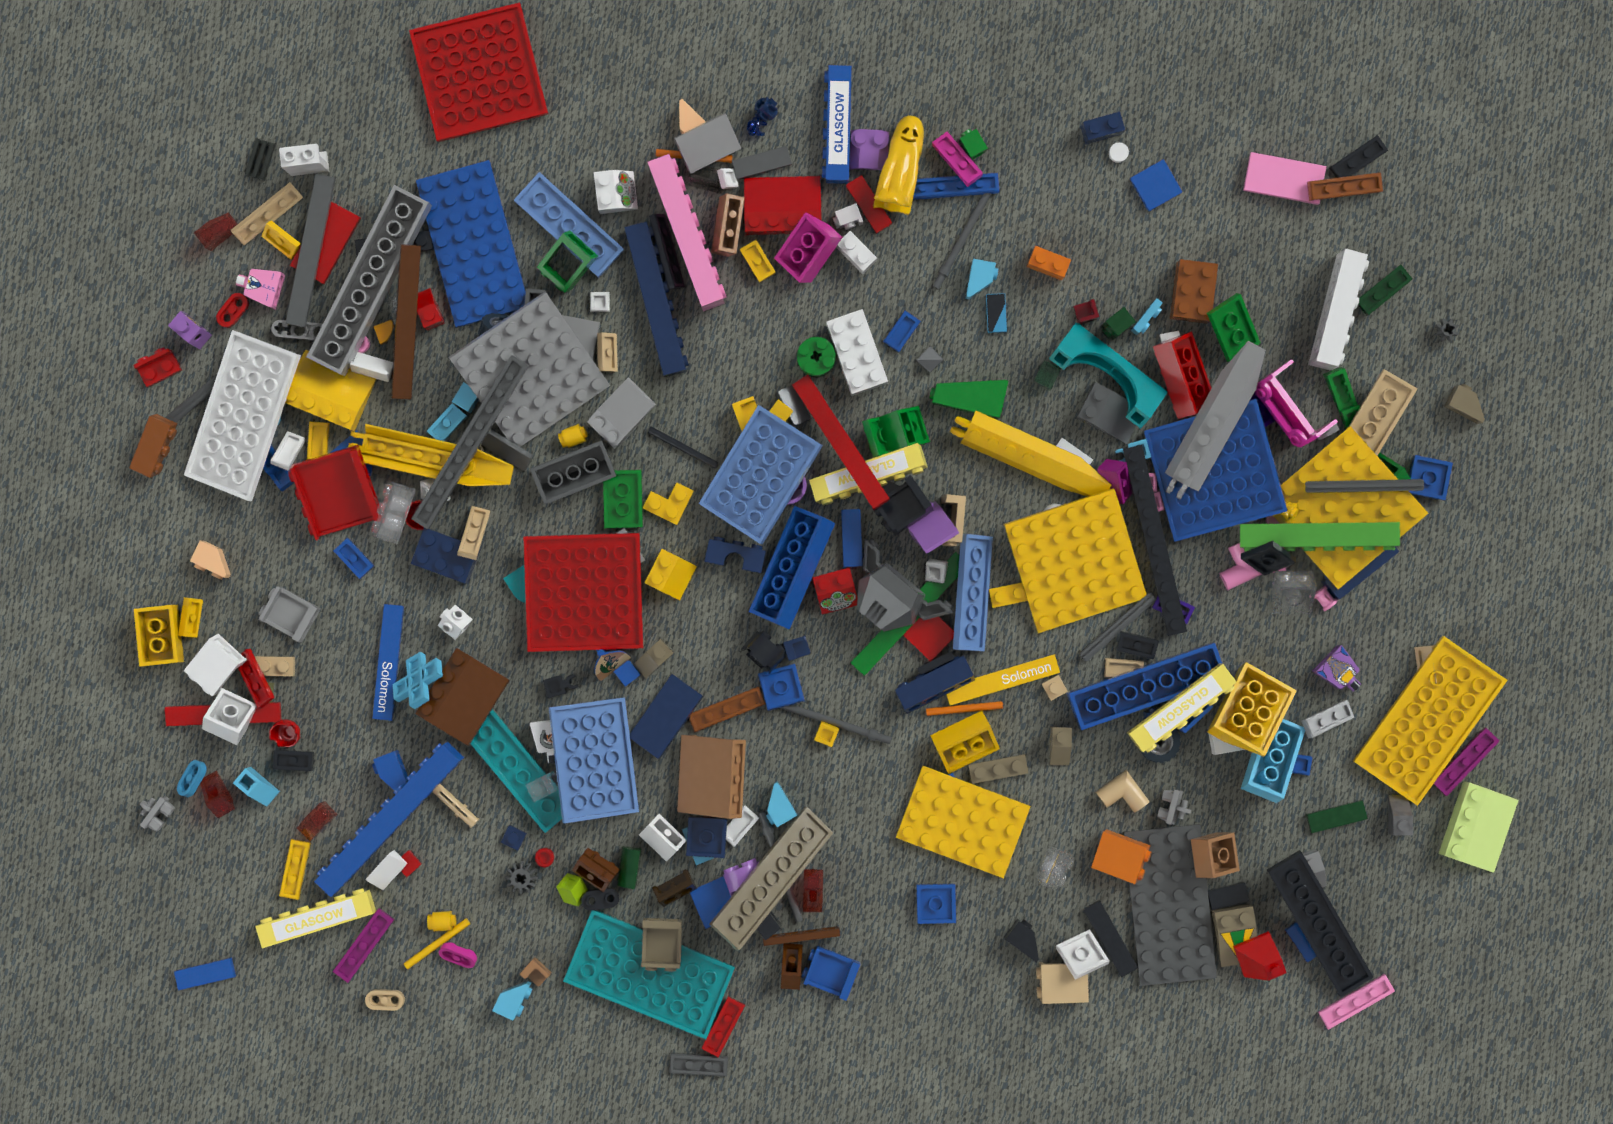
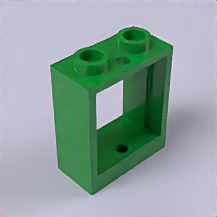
M569 230L559 237L537 268L545 278L555 283L554 285L558 290L566 293L574 288L598 255ZM563 244L583 260V263L568 282L548 265Z

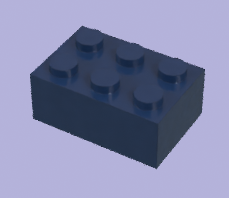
M424 528L411 564L468 584L477 559L474 560L457 555L461 540Z

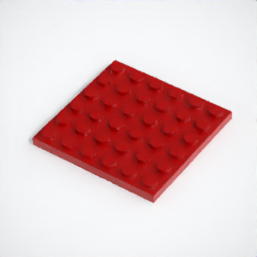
M520 2L409 30L437 142L548 115Z
M640 533L523 537L527 652L643 648Z

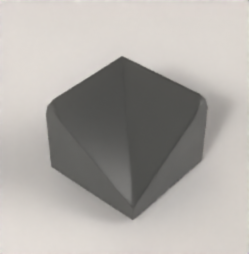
M930 346L916 361L930 374L944 359Z

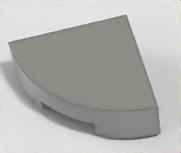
M1337 424L1318 437V440L1339 431L1340 429Z

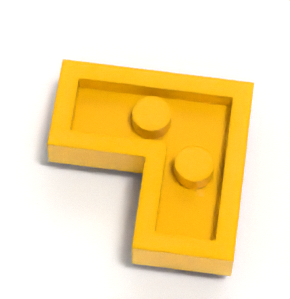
M676 482L669 499L651 491L643 509L678 525L694 491Z

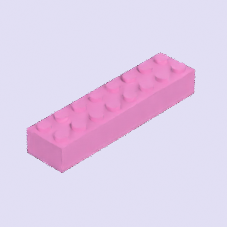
M667 154L649 161L650 171L702 310L706 311L725 304L724 298L727 297L723 285H718L717 283L720 280L715 266L711 267L710 263L713 262L709 248H704L706 240L702 230L698 231L697 229L700 225L696 213H691L690 209H693L689 195H684L686 187L682 176H677L680 172L675 158L671 159L670 155Z

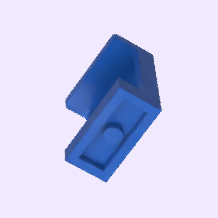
M816 946V949H812L809 954L808 960L811 961L809 967H805L801 976L804 979L803 984H809L835 994L840 999L847 1001L859 970L860 962Z

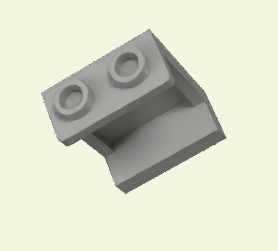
M281 586L273 588L268 595L269 601L267 605H263L259 611L260 617L258 620L291 636L297 642H303L321 608Z

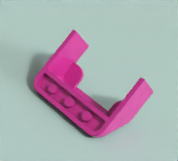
M1291 359L1261 379L1257 384L1255 394L1290 439V442L1294 446L1303 447L1320 437L1338 421L1335 419L1316 431L1312 428L1275 377L1294 363Z

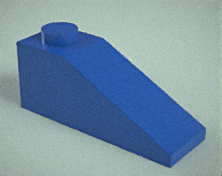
M398 750L373 759L374 763L372 766L374 772L379 774V777L394 791L401 784L404 786L408 782L406 779L408 775Z

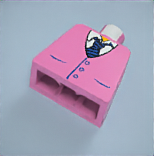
M251 269L248 277L238 275L236 286L245 288L244 295L276 310L285 274L278 271Z

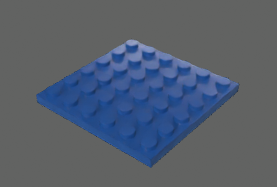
M1257 399L1249 401L1200 490L1197 491L1188 487L1181 499L1176 497L1183 483L1177 481L1173 491L1170 494L1167 493L1166 489L1173 478L1167 475L1165 471L1196 416L1144 431L1174 542L1287 512L1286 502Z

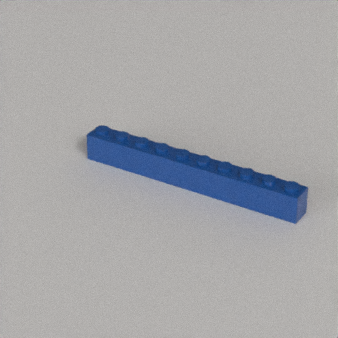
M449 742L443 745L439 743L432 750L433 756L430 759L426 757L419 764L421 768L417 773L413 771L406 778L408 782L404 786L401 784L393 792L395 796L391 800L388 798L382 803L381 807L383 809L379 813L374 812L368 818L369 824L366 827L362 825L355 832L357 836L353 841L349 839L342 846L344 850L340 854L337 852L329 860L331 864L328 867H322L318 871L317 875L319 877L314 882L330 897L335 895L464 759Z

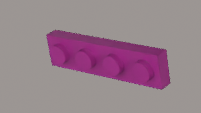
M1483 727L1444 768L1433 785L1444 796H1448L1499 743V740L1486 727Z
M379 908L333 972L349 983L395 919Z

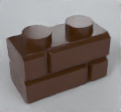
M587 848L576 862L572 871L602 892H605L620 869L613 862L601 857L598 852Z

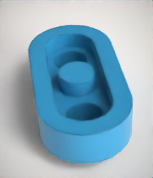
M193 760L189 763L177 784L179 795L191 797L196 792L206 774L205 763L198 760Z

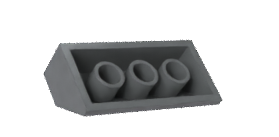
M603 440L530 468L544 505L616 477Z

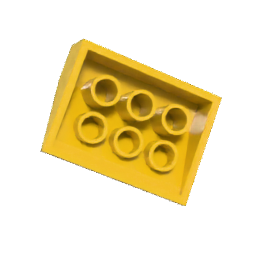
M305 350L299 360L285 403L355 432L376 379L352 372L351 368H349L346 376H343L307 358L306 356L309 351Z
M1245 662L1238 668L1234 679L1237 682L1233 685L1235 688L1225 695L1207 733L1228 744L1265 756L1297 690Z

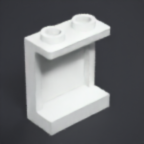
M318 144L279 149L281 167L291 176L329 172L327 152H319Z
M217 634L208 639L185 668L184 672L188 674L191 680L197 682L205 693L214 696L221 691L224 683L247 659L223 637Z

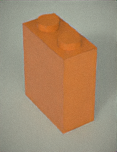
M1106 829L1103 831L1091 868L1136 884L1139 880L1142 881L1145 874L1143 866L1150 859V845Z

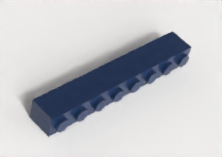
M646 221L624 227L663 375L668 377L687 372L686 367L689 364L687 356L682 355L681 348H684L682 337H677L676 330L679 329L677 318H672L671 311H674L672 300L667 299L666 293L669 292L667 281L663 282L661 275L664 274L662 263L657 261L656 256H659L657 244L653 245L652 242L654 237L652 226L648 227Z

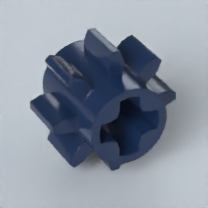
M768 97L760 98L755 104V110L757 111L755 116L760 120L763 119L765 122L774 119L778 113V109L775 107L777 102Z

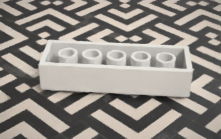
M1344 249L1336 255L1308 365L1326 370H1333L1339 367V364L1342 365L1345 357L1343 349L1344 346H1347L1350 335H1347L1349 327L1351 328L1354 323L1353 310L1357 308L1359 303L1358 291L1362 289L1364 279H1362L1363 272H1366L1369 265L1367 260L1368 254Z

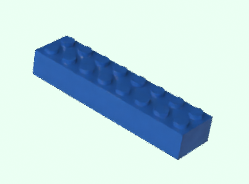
M1208 643L1067 692V696L1078 728L1084 730L1170 700L1219 663H1222L1216 644Z

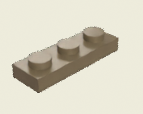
M1025 754L968 764L972 784L1028 774Z

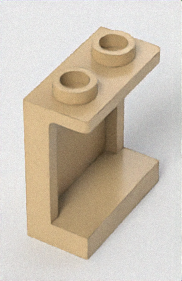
M949 494L941 496V504L952 505L951 522L959 531V534L943 543L942 546L954 547L957 546V543H962L966 496Z
M1039 962V967H1036V978L1040 979V987H1037V999L1040 998L1042 1004L1089 1002L1088 974L1075 980L1065 963L1044 964Z

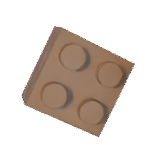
M1216 832L1191 839L1196 878H1216L1240 871L1234 833Z

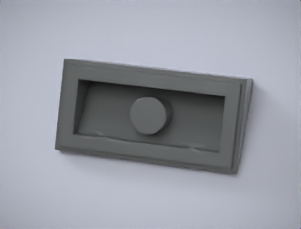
M792 385L777 392L781 401L793 410L790 419L794 427L811 419L805 404Z

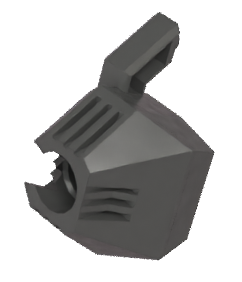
M865 539L863 570L867 575L859 580L857 610L883 631H889L914 624L917 616L923 620H928L954 613L952 610L954 606L947 600L943 602L937 600L930 603L924 600L925 593L890 564L884 563L882 565L880 563L881 551L878 549L880 545L873 539L869 541Z

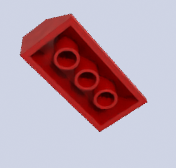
M1191 331L1153 346L1155 357L1160 366L1161 374L1178 419L1197 414L1212 389Z

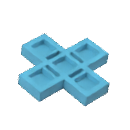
M422 652L406 660L407 676L393 684L394 700L401 702L409 697V706L414 709L429 701L428 685L443 676L441 660L435 658L426 664V656Z

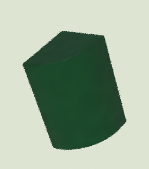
M622 846L618 886L629 889L636 888L642 849Z

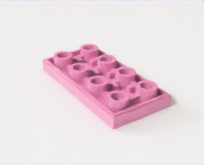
M1251 152L1243 191L1319 205L1320 200L1309 201L1307 182L1323 180L1326 166Z

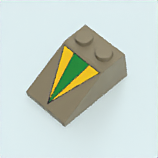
M1250 904L1211 910L1221 967L1238 965L1239 962L1233 946L1257 936L1254 910Z

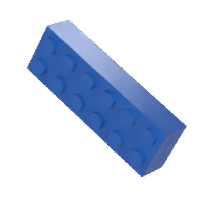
M794 506L749 609L750 613L787 629L791 628L835 526L834 522Z

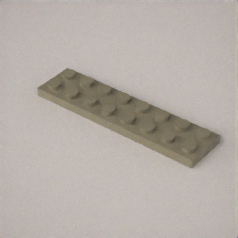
M804 807L709 925L735 950H740L831 837L833 832L808 807Z

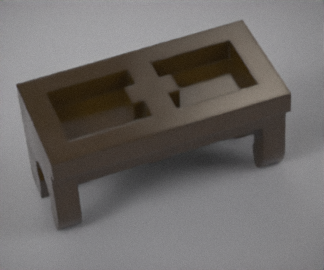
M685 869L680 875L658 887L653 886L652 889L658 902L665 907L696 890L697 887L689 871Z

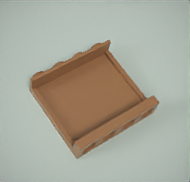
M681 735L677 812L727 819L742 818L746 740Z

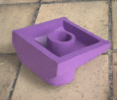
M868 129L851 130L849 170H882L888 157L889 132Z

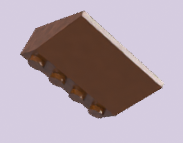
M456 648L442 670L443 676L437 679L430 689L429 701L421 705L415 714L469 746L510 680Z

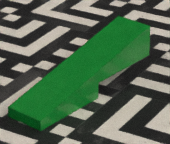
M1339 367L1324 373L1323 376L1344 427L1347 429L1359 410L1360 405L1356 402L1345 368Z

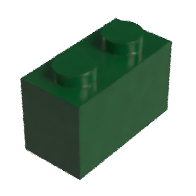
M1123 307L1101 325L1103 328L1102 332L1108 339L1114 340L1136 321L1126 308Z

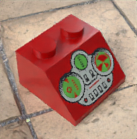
M850 568L812 577L822 615L857 606L858 598Z

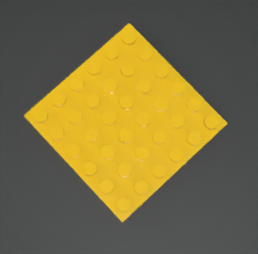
M1350 426L1281 485L1286 504L1288 502L1298 504L1297 509L1299 511L1294 519L1290 518L1287 521L1281 513L1272 516L1279 524L1400 522L1401 537L1429 513L1409 491L1306 493L1305 482L1398 480ZM1315 547V551L1304 552L1332 584L1339 589L1385 550H1383V547H1375V550L1364 551L1363 547H1355V551H1343V547H1335V551H1323V547Z
M1114 488L1004 524L1037 633L1139 601L1147 595Z

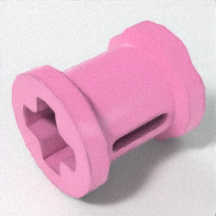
M1326 586L1319 589L1312 596L1323 606V611H1327L1338 602L1336 598L1334 599L1330 595Z

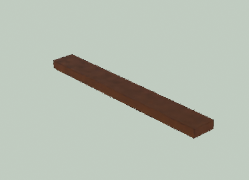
M400 244L391 398L411 399L420 245Z

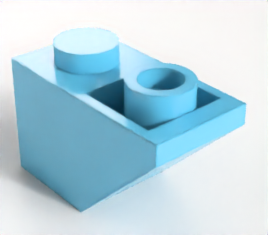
M252 767L245 768L233 782L247 796L265 806H268L280 792Z
M527 981L503 990L492 1011L512 1021L516 1016L520 1017L524 1006H522L524 998L528 1000L532 989L529 988L532 982Z

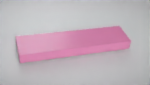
M1383 974L1318 1011V1014L1329 1030L1392 994L1395 990L1387 976Z

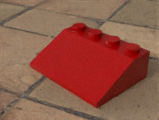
M820 176L744 178L745 235L791 234L805 213L822 221Z

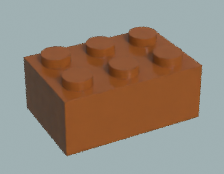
M1180 259L1176 263L1170 319L1205 324L1210 322L1207 312L1213 309L1218 264Z

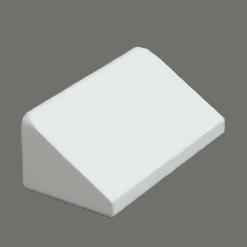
M393 850L366 880L384 890L408 863Z

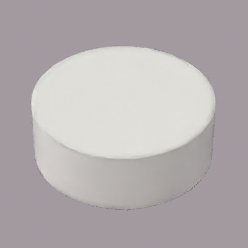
M1115 143L1109 150L1110 159L1116 163L1125 161L1129 154L1128 147L1123 143Z

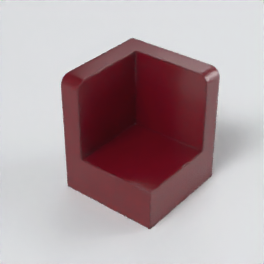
M1094 299L1073 306L1079 324L1099 318Z

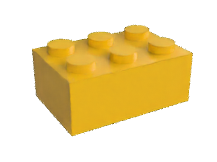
M178 605L134 609L139 667L184 662L182 636L178 635L180 625Z

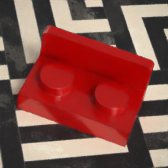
M165 347L160 348L154 352V355L142 357L137 360L138 363L133 365L138 370L147 388L182 371L172 350L165 349Z

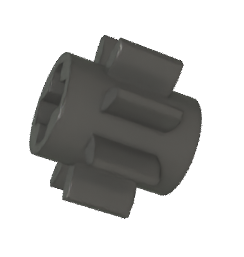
M1443 318L1440 320L1441 325L1436 324L1434 326L1437 328L1434 336L1438 335L1441 337V342L1445 338L1450 342L1453 340L1452 335H1459L1456 332V328L1459 325L1452 323L1453 319H1449L1446 322ZM1449 328L1450 331L1444 332V329Z

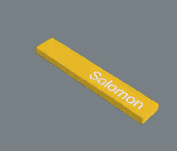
M1055 654L976 677L975 681L947 694L949 705L1058 674L1060 670Z

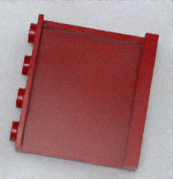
M359 445L291 465L288 475L290 481L295 483L297 488L295 489V495L302 502V514L304 518L308 519V530L311 536L314 535L315 540H318L320 536L373 520L374 523L382 521L383 512Z

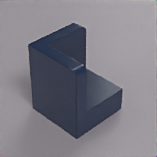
M806 636L783 642L789 661L810 654Z

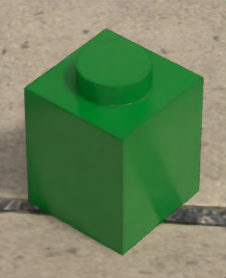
M968 129L961 134L959 143L971 160L987 152L988 147L977 129L973 131Z

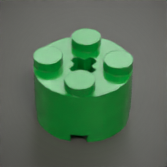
M808 338L798 348V366L806 375L808 374L815 378L823 377L834 366L835 350L825 338ZM814 353L821 355L818 362L815 359H811Z

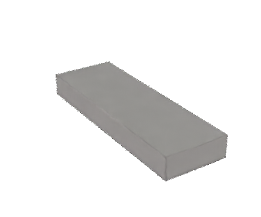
M1343 700L1301 720L1309 739L1355 717L1348 700Z

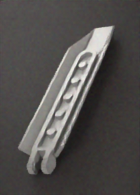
M1248 341L1221 371L1165 471L1167 475L1173 478L1166 489L1167 493L1170 494L1173 491L1177 481L1183 483V486L1177 493L1176 498L1178 499L1183 497L1188 487L1197 491L1200 490L1257 388L1265 349Z

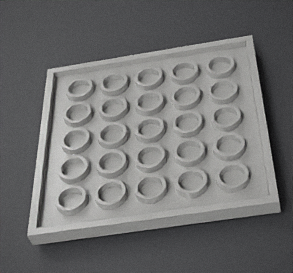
M543 292L449 356L451 362L481 403L511 355L529 365L495 421L506 438L519 447L610 386L546 292Z

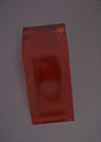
M228 212L208 221L196 230L194 234L206 249L212 251L233 235L231 229L238 225V223Z
M217 771L202 779L200 784L205 804L217 818L235 809L232 796Z
M323 801L304 818L297 829L311 842L338 814Z
M804 869L803 912H822L823 870Z

